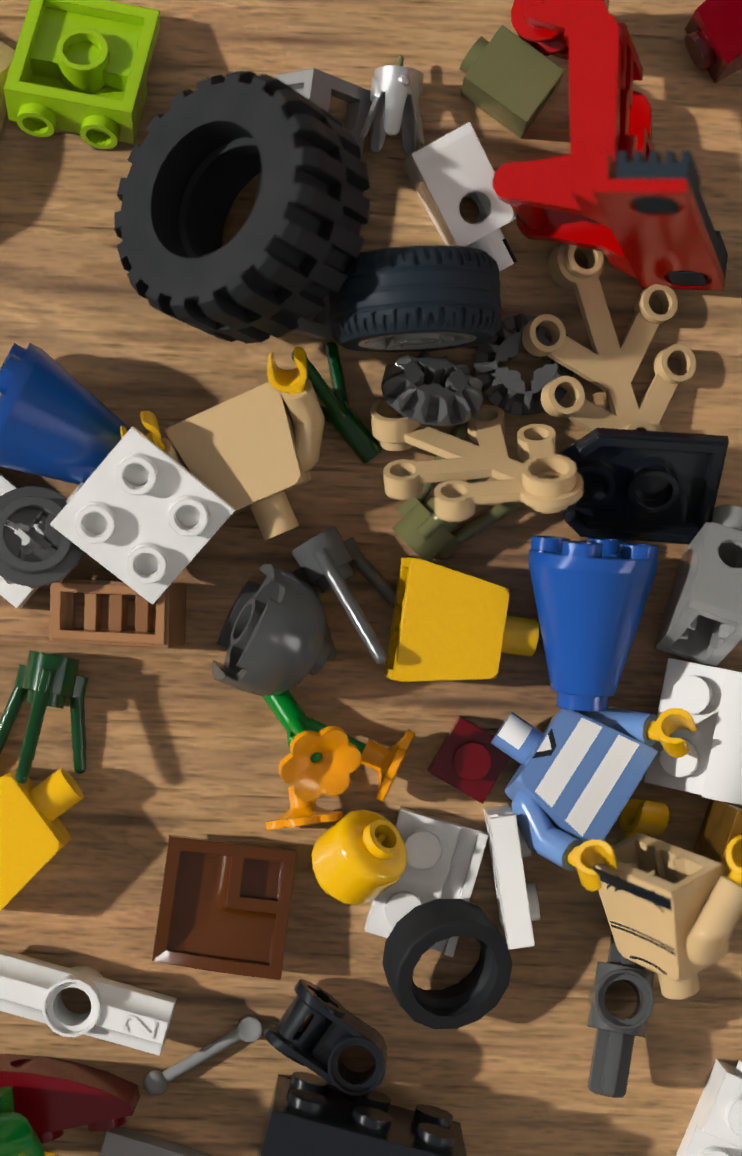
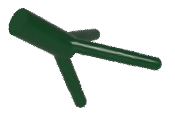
M329 342L326 344L325 349L333 392L308 358L307 378L311 381L315 392L326 405V407L320 405L325 421L333 425L362 463L366 464L379 454L383 448L380 447L379 442L351 409L338 346L335 342ZM293 351L291 357H292L293 361L295 362V360H294V351Z

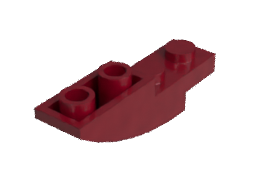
M0 1055V1087L13 1086L14 1112L20 1113L27 1118L42 1144L61 1137L64 1134L63 1129L88 1125L90 1132H101L117 1128L126 1122V1117L133 1115L140 1099L137 1084L107 1071L77 1062L44 1056Z

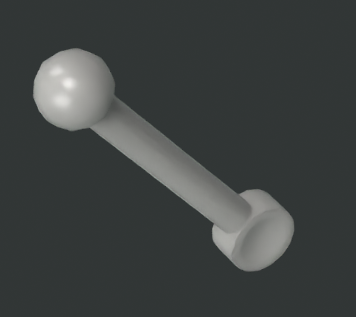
M245 1015L239 1020L237 1029L163 1072L158 1070L149 1072L143 1080L145 1091L153 1096L161 1095L166 1091L169 1082L239 1041H256L262 1033L261 1020L255 1015Z

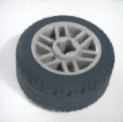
M420 245L361 252L358 259L351 257L344 271L349 277L339 292H333L332 290L329 292L333 338L342 347L355 351L419 352L466 347L491 340L500 330L502 322L497 262L485 251L470 247Z

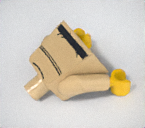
M629 799L618 817L619 824L625 831L624 837L616 838L614 845L611 846L618 870H611L605 864H595L591 866V869L599 875L602 883V888L598 890L617 950L624 958L656 972L661 993L665 998L672 1000L686 999L694 996L700 989L697 973L721 960L727 954L729 938L742 912V835L733 838L727 845L726 859L732 871L728 878H725L722 863L650 837L661 835L668 825L669 809L665 803Z

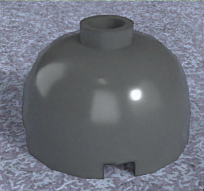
M264 564L259 570L267 577L260 585L248 580L229 611L217 644L228 648L225 662L223 665L213 660L212 673L214 680L234 689L259 696L280 695L301 683L308 673L311 675L318 674L328 658L331 643L324 638L327 619L323 604L312 587L296 575L276 565Z

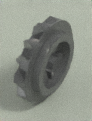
M524 313L502 320L500 330L493 338L478 345L474 360L475 377L483 382L482 393L493 405L515 415H534L545 411L540 399L543 387L558 377H573L574 372L548 356L538 357L531 354V357L542 358V361L551 360V364H545L543 368L534 370L532 380L529 383L530 391H526L525 381L521 380L519 371L509 370L508 367L498 368V364H506L508 360H513L518 356L519 347L522 345L523 328L528 322L537 317ZM538 325L536 328L537 339L543 345L550 346L552 337L549 330L544 326ZM560 386L556 388L555 399L557 402L565 396L567 390Z
M421 351L417 358L407 354L399 355L395 364L386 365L381 383L382 394L392 408L405 417L427 425L454 426L466 423L478 414L483 400L481 396L483 382L474 376H470L469 366L465 364L454 365L448 361L447 355L440 359L433 358L426 351Z
M27 486L16 488L0 496V576L8 584L15 583L36 590L44 585L61 582L79 564L83 550L50 525L52 520L67 504V498L60 493L44 487ZM43 516L47 517L44 525V539L51 544V548L44 549L36 546L31 554H26L24 560L20 559L22 539L14 534L15 530L12 528L30 531L35 524L40 523Z

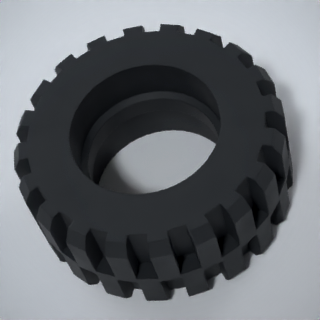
M235 71L227 73L226 77L217 75L197 82L198 90L195 92L190 89L182 91L169 101L172 108L164 115L156 114L147 125L146 129L149 131V134L141 146L135 144L128 158V161L132 163L127 178L121 177L117 196L122 201L121 211L115 212L114 230L117 237L123 241L117 245L122 266L124 270L128 271L129 281L138 295L148 300L150 306L219 339L229 342L239 340L248 344L263 342L269 339L270 335L278 338L298 328L297 320L303 317L307 320L313 318L326 307L323 299L331 290L339 292L349 277L344 271L351 257L358 259L364 244V240L359 236L362 224H369L370 199L363 196V191L370 189L366 163L360 160L362 158L360 146L353 134L343 128L341 121L279 79L267 74L256 75L252 71ZM262 172L259 195L251 215L237 235L222 247L223 229L233 202L246 184Z

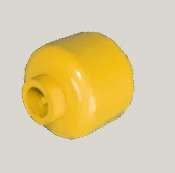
M365 809L351 811L344 815L316 840L311 854L313 871L319 886L328 895L340 902L355 906L371 902L392 886L403 875L407 863L405 843L398 829L384 816Z

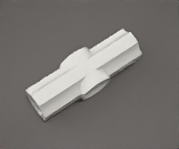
M0 948V1011L45 1023L53 1032L64 1037H77L84 1034L155 1055H161L177 998L104 978L99 971L89 966L68 968ZM69 987L83 990L90 998L91 1011L84 1014L69 1011L63 1004L61 998L62 990Z

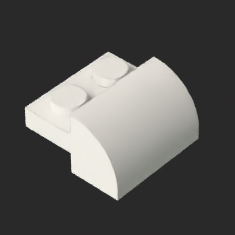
M668 658L657 717L668 709L681 708L692 716L698 730L690 732L686 729H679L670 735L671 738H680L686 741L690 751L682 758H674L668 755L663 749L661 742L656 741L651 747L657 750L658 753L646 771L644 782L702 795L701 797L742 805V672Z

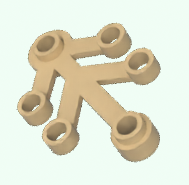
M563 243L558 244L549 255V273L560 287L575 292L593 352L566 336V330L561 320L551 314L539 315L528 322L522 331V342L526 350L532 355L538 357L548 356L603 389L612 413L586 400L581 383L571 376L558 377L543 387L540 398L543 409L553 417H566L590 432L596 428L664 432L659 423L677 385L690 379L696 371L697 363L694 353L688 347L681 344L671 345L658 352L652 364L655 376L639 405L637 404L631 382L659 324L672 318L677 311L678 299L675 292L670 287L654 284L641 291L634 301V317L619 345L599 280L605 265L603 251ZM575 250H580L586 256L589 263L588 269L581 268L574 259ZM650 295L656 296L661 301L663 307L661 315L656 314L650 308ZM538 325L544 326L549 330L552 337L550 346L543 345L537 339L536 328ZM669 355L675 356L681 364L679 375L670 371L668 367ZM558 386L567 390L570 395L568 408L559 405L555 399V390Z
M385 398L374 402L370 407L371 431L373 437L379 441L380 447L388 451H404L415 446L445 458L418 462L400 459L388 463L383 469L385 494L396 500H409L418 497L424 490V483L442 482L434 489V506L436 516L444 521L458 522L470 518L475 513V505L521 501L541 513H557L576 503L583 495V479L576 472V464L570 458L556 454V431L551 426L529 424L518 430L517 454L521 460L525 461L521 463L508 458L504 440L505 412L500 407L481 405L478 414L467 422L468 437L472 441L477 442L478 445L405 417L392 408ZM480 478L497 479L495 481L468 483L466 481H462Z

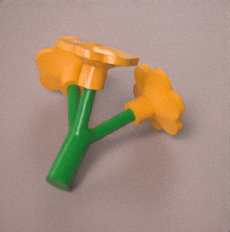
M289 690L280 695L262 696L287 732L289 754L279 763L278 771L282 780L292 785L288 787L290 809L280 817L265 822L266 830L339 821L344 816L343 811H330L316 805L315 799L322 794L337 796L343 793L350 784L349 774L354 772L361 763L378 771L379 790L376 799L382 802L385 801L415 737L414 731L408 729L403 738L390 748L370 739L365 744L348 736L339 726H327L306 716Z

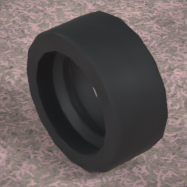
M435 899L413 908L394 926L385 942L382 961L387 982L401 1008L415 1022L432 1029H457L480 1020L497 1006L509 986L513 965L508 944H506V941L493 922L480 907L462 899ZM453 936H471L480 943L481 949L478 961L472 971L457 984L442 990H424L415 985L413 981L415 966L421 956L437 942Z

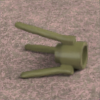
M467 422L456 425L450 435L463 440L467 434ZM437 455L434 460L445 459ZM488 478L469 479L466 482H485ZM436 482L424 483L422 494L416 498L404 501L397 508L403 518L392 529L423 560L430 562L438 553L446 559L460 544L514 512L525 503L521 501L502 502L451 533L459 523L444 521L436 516L434 497L423 505L424 500Z

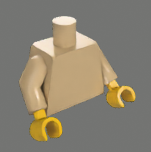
M294 346L296 368L291 370L281 369L277 366L275 356L271 352L268 355L267 378L269 382L165 428L164 430L169 439L161 438L159 423L155 414L150 411L140 412L143 425L150 431L146 437L234 507L235 511L232 515L251 508L265 541L299 527L285 492L311 481L310 469L317 464L320 457L325 417L313 385L307 378V354L299 346ZM123 425L120 426V434L122 439L123 436L128 432L126 427H124Z

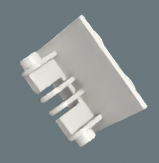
M132 426L85 483L82 481L67 499V504L52 520L50 525L153 605L232 515L235 508Z

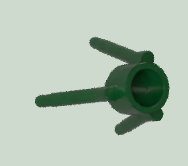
M29 650L27 665H19L15 686L0 718V754L26 697L25 702L32 703L15 775V780L19 784L26 783L29 778L46 707L64 709L66 697H70L74 771L78 774L86 771L84 697L88 677L77 676L80 661L78 659Z

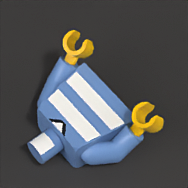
M561 708L549 720L541 732L511 712L497 731L491 744L521 764L504 791L512 800L511 811L516 815L517 824L528 848L565 870L572 871L577 869L581 884L586 890L594 892L602 888L599 875L590 867L595 864H605L611 870H618L612 847L607 842H604L657 755L658 751L651 746L656 741H660L668 755L674 758H682L687 755L690 749L686 741L680 738H671L670 735L679 729H686L690 732L697 731L698 729L692 716L681 708L668 709L660 714L659 717L653 713L622 708H608L606 711L598 712Z

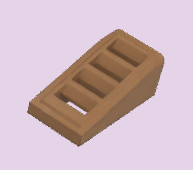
M63 579L61 582L51 583L49 642L161 648L181 646L185 642L186 584L184 582H172L156 600L155 631H153L154 604L149 603L121 580ZM76 593H85L84 629H75ZM102 594H109L108 630H101ZM128 595H135V631L127 630Z

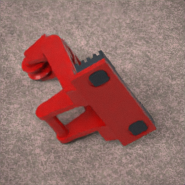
M514 0L511 9V23L518 37L545 56L553 55L569 60L570 154L532 161L508 162L498 168L492 180L493 189L499 199L504 203L511 204L516 211V223L521 233L531 240L553 241L603 251L612 267L637 278L642 289L659 284L676 290L724 291L728 253L720 231L714 230L701 195V179L691 152L682 151L681 161H678L674 151H666L665 161L662 162L659 152L654 151L652 142L653 116L650 103L646 96L638 91H632L633 81L643 80V67L626 23L617 22L615 17L609 13V0Z

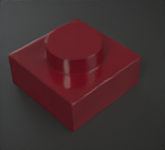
M459 716L427 770L429 773L483 804L508 763L510 756L491 744L494 738L493 735Z

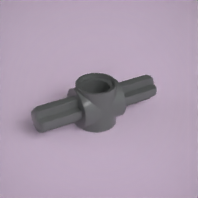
M613 935L611 936L607 963L597 962L595 981L589 994L590 1012L587 1026L597 1028L588 1088L589 1091L598 1095L621 1098L624 1097L627 1091L635 1036L645 1038L647 1020L653 1010L654 996L652 987L655 973L647 971L645 967L624 958L617 950ZM618 980L630 984L637 995V1005L634 1012L623 1019H618L611 1015L604 1002L607 988Z

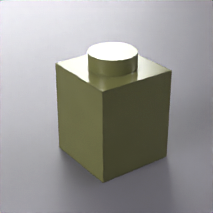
M501 25L490 42L481 36L462 61L459 69L466 73V75L464 76L461 95L515 135L522 138L558 89L565 70Z

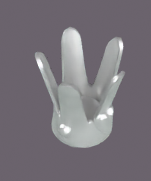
M402 55L398 56L397 65L379 67L375 69L374 76L372 77L370 94L372 105L359 140L365 138L372 123L369 139V150L372 153L378 152L382 148L386 134L396 136L400 128L402 130L403 148L407 155L410 156L416 152L417 139L422 146H425L419 107V97L423 94L422 83L424 75L416 69L403 66L404 57Z

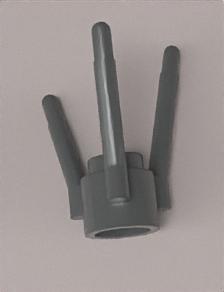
M336 527L312 537L294 549L292 554L300 567L292 573L309 584L318 597L316 584L322 593L333 589L375 662L378 664L385 663L387 655L345 582L355 575L350 564L354 565L393 608L396 590L363 556L353 537L343 541ZM327 622L324 638L331 643L327 660L331 661L335 659L336 651Z

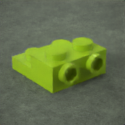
M30 0L3 88L9 121L17 122L21 130L35 137H49L54 133L55 129L80 134L83 141L99 149H112L117 145L118 141L134 144L148 94L147 75L160 30V10L109 0Z

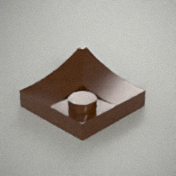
M169 835L152 961L207 971L281 980L297 851L289 848Z

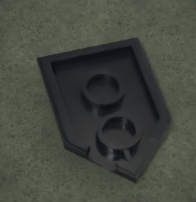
M612 428L594 429L558 454L573 460L576 464V472L583 479L582 497L576 503L561 511L565 516V522L581 537L690 544L704 524L712 521L729 443L728 436Z

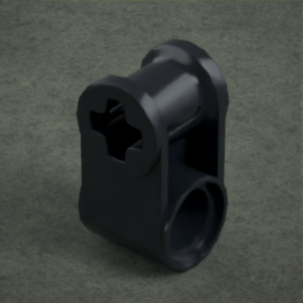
M299 980L294 987L297 994L278 1024L268 1025L264 1031V1037L284 1056L302 1066H306L335 1086L339 1091L350 1096H363L373 1092L381 1084L386 1069L387 1046L383 1036L375 1028H372L346 1010L326 991L309 981ZM309 1014H313L301 1032L297 1031ZM362 1046L373 1054L376 1062L367 1071L353 1072L343 1064L340 1057L341 1053L349 1047Z

